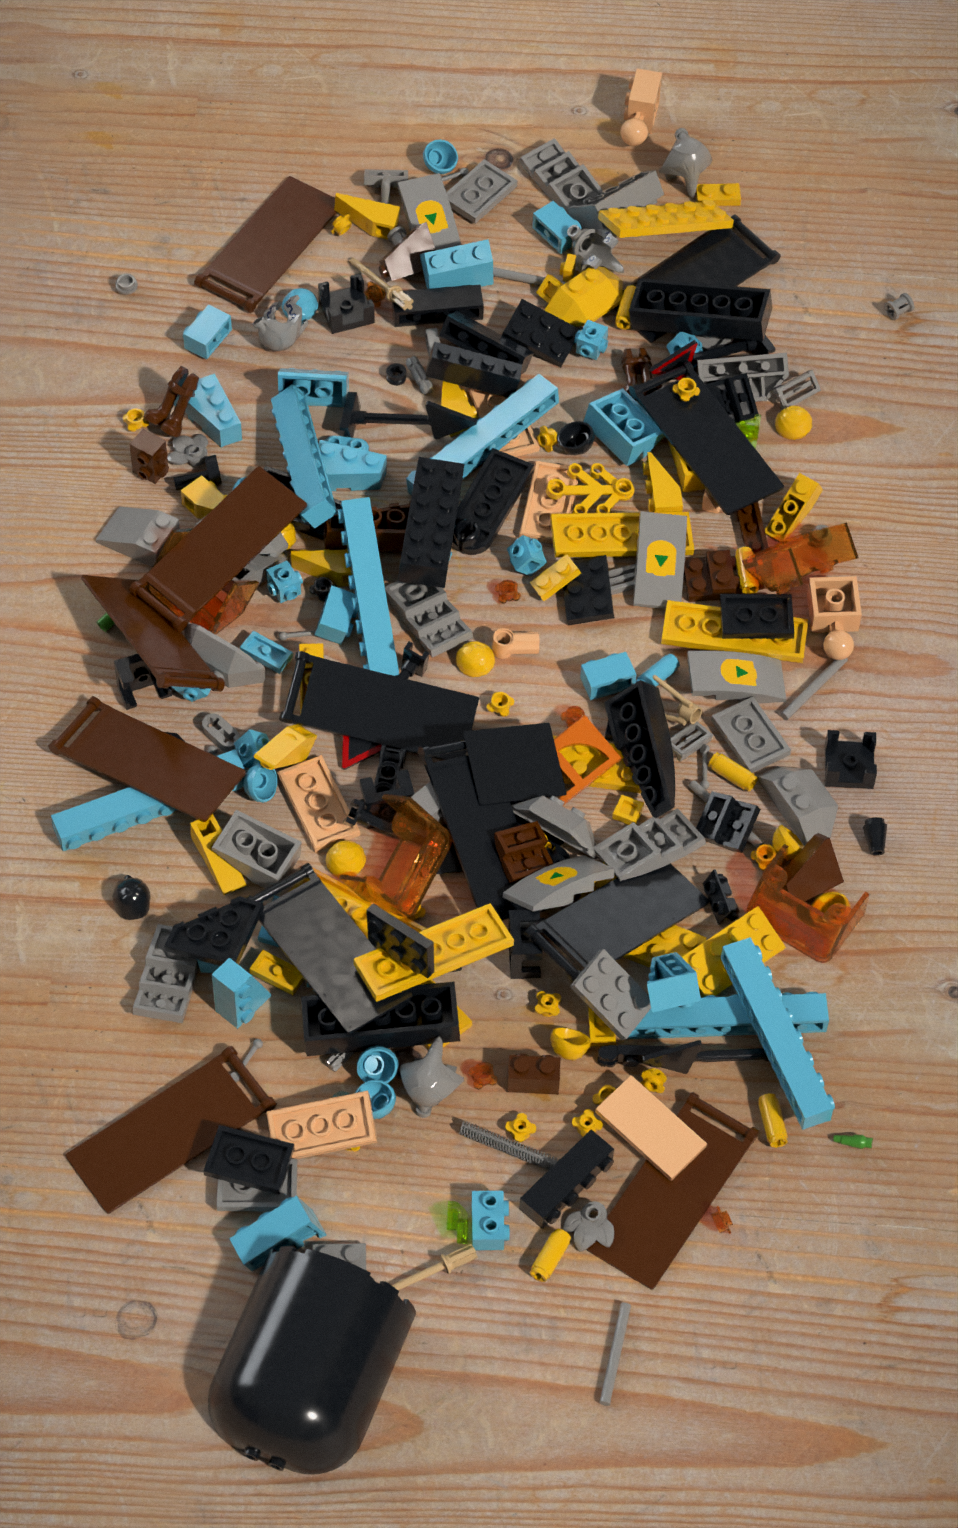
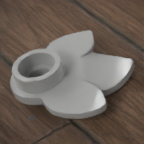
M198 434L193 439L185 435L174 438L172 443L175 451L167 456L168 462L176 465L189 462L193 466H200L205 463L204 457L208 456L206 449L208 440L204 435Z
M596 1201L587 1203L581 1211L572 1212L566 1218L563 1230L574 1232V1243L580 1252L588 1249L596 1240L608 1248L614 1240V1226L607 1220V1210L603 1204ZM592 1210L598 1211L596 1218L589 1217Z

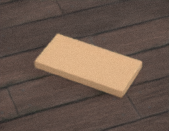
M468 388V394L477 411L478 419L486 416L496 405H500L507 399V397ZM530 425L499 451L518 457L540 451V446Z
M535 461L519 537L524 535L537 539L539 542L553 544L550 523L551 514H572L576 495H563L560 499L553 500L546 494V487L552 479H560L565 485H578L579 479H571L567 475L569 466ZM575 469L571 470L573 473H578Z
M322 755L277 771V777L315 853L332 847L339 841L350 840L360 836L357 824L351 827L343 823L344 818L349 817L350 810Z
M632 1075L595 1110L596 1114L670 1181L707 1147V1143Z
M368 1091L267 1111L270 1138L295 1145L291 1159H301L378 1143Z

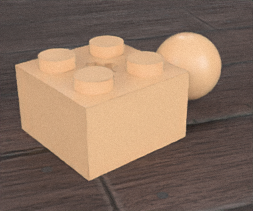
M637 69L635 77L630 78L629 90L631 92H627L625 98V105H628L624 112V120L626 121L620 130L622 140L630 146L641 145L646 140L648 133L652 134L660 102L661 72Z
M857 576L809 578L807 601L811 633L830 632L825 637L823 643L825 653L834 660L846 659L854 649L853 638L847 632L859 631L862 616Z

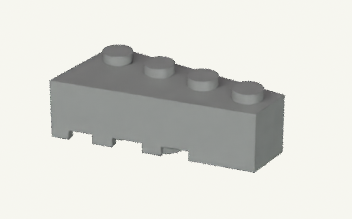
M656 170L640 172L618 183L619 186L601 191L602 195L583 200L584 205H573L567 208L570 217L577 220L582 229H609L598 219L600 210H608L609 208L624 209L629 206L644 207L657 203V199L663 196L664 192Z

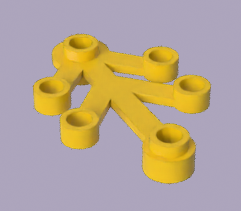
M577 463L569 466L567 475L571 479L581 480L586 485H565L560 479H552L546 487V494L553 500L560 499L563 495H588L581 504L575 505L572 514L578 513L577 510L587 513L588 509L602 495L611 496L604 504L602 503L597 506L595 513H601L600 509L610 513V510L619 500L627 501L634 494V486L629 479H616L600 463L592 465L590 475L583 471L582 467ZM575 469L578 473H573L571 470ZM594 469L600 470L601 473H596ZM602 478L608 485H601L595 479Z

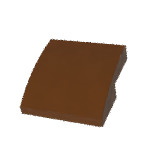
M538 821L495 832L494 839L497 852L510 884L519 882L536 871L554 864L545 848L548 840Z

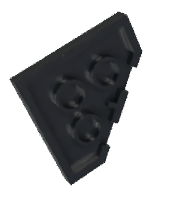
M239 896L230 900V904L218 909L217 907L198 914V918L187 923L182 921L175 924L164 945L165 951L221 966L228 958L239 964L264 909L263 902Z

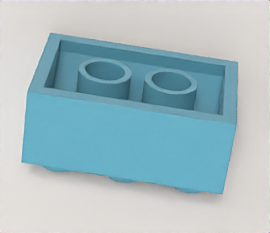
M489 239L419 254L427 289L466 285H481L483 287L494 284L493 258Z
M280 368L278 371V394L293 384L306 397L307 404L310 406L344 407L349 392V372Z
M623 388L589 403L583 421L592 427L594 434L626 466L644 459L647 452H650L665 436L646 410Z

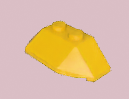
M599 266L595 270L589 267L562 285L545 308V311L575 327L584 326L587 320L594 322L620 304L623 293V281L607 268Z

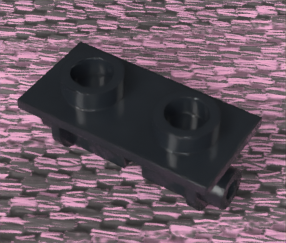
M713 870L702 884L710 900L712 913L715 915L718 925H721L726 918H729L731 921L738 919L740 911L734 898H726V896L732 895L727 877L723 876V874H717L716 870Z

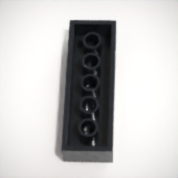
M639 278L629 309L631 327L635 330L668 333L685 332L692 335L763 341L772 312L771 289Z
M418 457L398 581L445 588L465 464Z
M455 981L423 984L409 988L413 996L412 999L351 1034L346 1033L317 995L302 996L301 1004L306 1055L317 1056L357 1052L376 1045L386 1048L432 1044L438 1036L441 1037L443 1043L460 1041Z

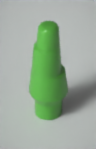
M834 1135L833 1141L863 1149L872 1148L873 1138H868L864 1135Z

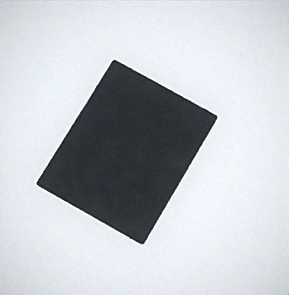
M550 723L463 732L476 791L481 805L528 800L540 796H564L567 794Z

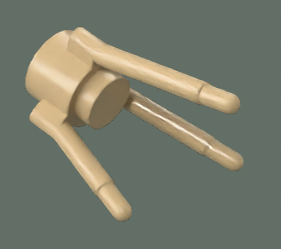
M653 675V679L681 701L677 707L679 717L665 714L666 720L678 722L683 726L687 722L695 724L701 717L702 708L687 700L658 676Z

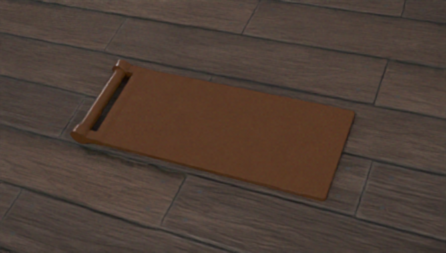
M289 176L202 273L196 276L194 285L199 288L204 287L244 307L245 311L253 313L257 304L335 216L337 213L334 210L335 198ZM211 277L251 298L246 299L208 280V278Z
M258 466L139 581L133 582L129 592L143 599L170 621L174 629L182 632L196 614L307 507V503ZM149 584L185 614L178 617L146 591L144 587Z
M82 575L81 580L149 667L156 678L159 688L176 686L206 688L216 692L223 691L225 686L224 679L217 677L210 670L184 635L174 629L170 621L143 599L129 592L131 584L139 580Z
M95 696L90 697L86 703L87 706L57 740H52L48 745L49 750L53 754H60L202 822H206L246 775L244 769L102 703ZM100 711L68 748L64 745L92 713Z
M233 1046L227 1047L210 1062L65 1155L66 1159L107 1214H110L211 1148L219 1125L239 1130L252 1120L276 1107V1101L273 1097H268L238 1058V1052ZM229 1062L261 1103L259 1106L254 1107L224 1068L223 1063Z
M695 1092L689 1095L677 1117L707 1143V1147L672 1181L646 1160L607 1216V1220L612 1223L615 1231L612 1245L608 1248L596 1240L593 1245L586 1249L591 1254L650 1290L656 1287L760 1132L754 1127H747L701 1100L700 1095ZM695 1107L744 1136V1141L741 1142L690 1112L691 1109Z

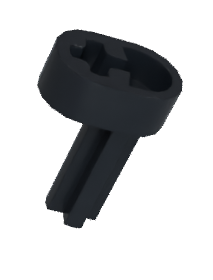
M216 455L204 457L207 470L173 477L176 490L185 488L201 475L206 480L212 481L215 485H221L222 480Z

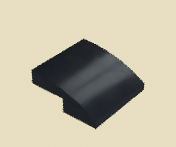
M747 373L706 384V387L735 424L759 417Z
M712 791L696 829L702 834L706 842L742 853L761 809L757 805L737 801L733 796Z

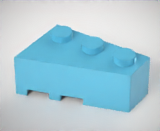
M215 373L200 378L197 390H195V397H191L185 411L188 418L200 425L202 431L220 447L241 441V422ZM178 394V396H177V398H176V400H175V403H174V406H175V407H176V404H177L178 399H179V397H180L179 394Z
M324 440L319 441L331 491H336V488H351V491L381 489L387 473V455Z
M677 952L652 958L651 973H649V981H647L652 1013L674 1007L688 1008L693 1006L695 1002L701 1001L697 973Z
M228 958L212 974L215 1011L237 1029L243 1023H248L253 1018L255 1011L272 996L250 973L231 958Z
M298 1196L283 1200L280 1206L273 1211L261 1214L257 1221L250 1226L241 1227L229 1239L243 1265L254 1271L264 1265L269 1251L272 1249L279 1251L282 1246L294 1245L296 1249L305 1246L304 1240L318 1235L320 1239L327 1234L313 1209Z

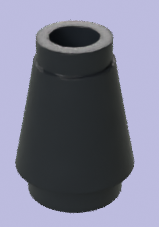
M880 817L866 819L863 830L870 854L873 856L883 855L885 853L887 824Z

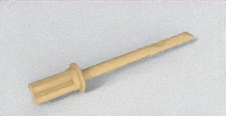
M354 257L348 261L387 292L386 297L390 302H395L404 310L407 308L411 310L413 308L411 305L414 302L413 299L406 295L400 286H389Z
M469 1244L444 1256L441 1254L442 1262L405 1278L392 1286L397 1290H401L446 1269L448 1274H451V1270L477 1259L478 1256L472 1244Z

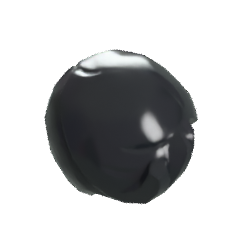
M126 875L124 880L118 881L113 891L112 900L121 918L135 920L143 918L149 911L151 893L146 883L129 875Z

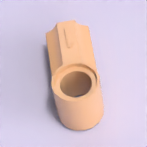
M500 628L493 635L492 651L495 657L499 659H506L511 654H539L538 632L513 633L509 629Z

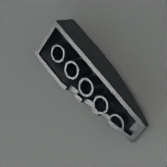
M640 680L610 698L604 704L614 745L617 750L621 751L624 757L622 759L624 764L630 768L633 774V781L639 785L642 791L641 796L651 815L657 818L675 807L673 749L659 688Z

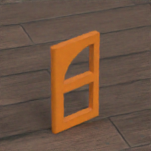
M585 715L554 739L561 771L574 785V787L566 792V795L561 796L559 799L564 801L565 805L622 759ZM574 745L587 746L601 752L608 760L582 779L559 751Z

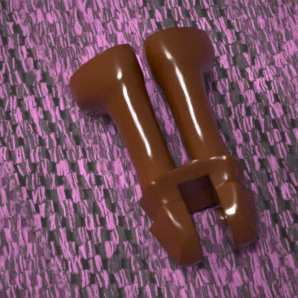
M639 348V357L634 358L631 349L623 351L621 363L623 364L622 369L626 374L627 385L623 389L630 396L629 386L638 384L637 375L641 374L642 383L652 379V373L649 370L652 367L651 358L645 348ZM656 386L648 391L643 392L644 396H646L662 388L663 386Z
M180 366L172 375V379L168 383L166 395L159 408L148 409L143 416L150 423L161 426L160 429L163 432L174 437H179L182 432V421L191 397H195V390H197L199 377L194 373L188 376L189 370L183 366ZM178 394H179L180 397H179V399H178V402H177V404H176V407H175V409H174L172 415L170 416V413H171V411H172V408H173V405H174V403H175V400H176V398H177V396H178Z

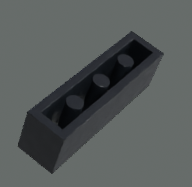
M481 285L403 291L414 301L411 304L413 306L411 310L408 308L404 310L395 302H392L395 327L444 323L447 315L455 311L473 320H483L484 304Z
M458 311L447 315L439 334L442 338L465 350L522 364L521 374L526 372L534 354L533 351Z
M434 342L425 376L508 398L511 393L517 390L522 364Z
M591 1129L520 1198L519 1209L542 1229L548 1223H555L560 1217L561 1211L566 1206H572L578 1199V1194L584 1188L586 1190L595 1183L596 1176L601 1171L606 1172L614 1163V1148Z

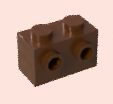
M142 429L130 443L132 471L141 479L156 484L160 478L166 476L169 470L166 440Z
M523 1053L509 1055L507 1092L559 1095L561 1057H554L552 1055L529 1056Z

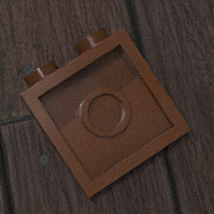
M730 550L706 551V557L685 558L684 580L688 602L720 600V594H736V589H740L739 575H734L733 570H736L737 567L736 557L730 555Z

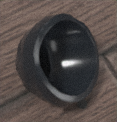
M581 421L565 425L557 436L559 447L564 452L574 456L586 453L592 447L595 438L592 427Z

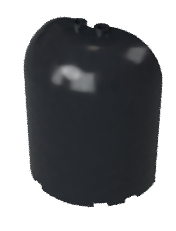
M282 1246L279 1251L275 1249L269 1251L209 1388V1416L218 1435L227 1444L243 1452L246 1458L258 1461L260 1456L269 1459L268 1465L280 1471H283L285 1468L296 1473L314 1475L327 1473L345 1464L353 1457L363 1442L414 1321L416 1310L408 1299L402 1301L398 1296L399 1291L386 1281L377 1283L370 1276L371 1273L340 1258L311 1249H306L305 1253H300L299 1250L292 1246Z

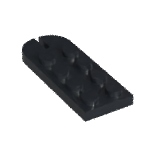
M494 448L491 450L458 507L452 547L455 550L459 551L463 545L464 554L476 555L486 551L491 546L534 471V464Z

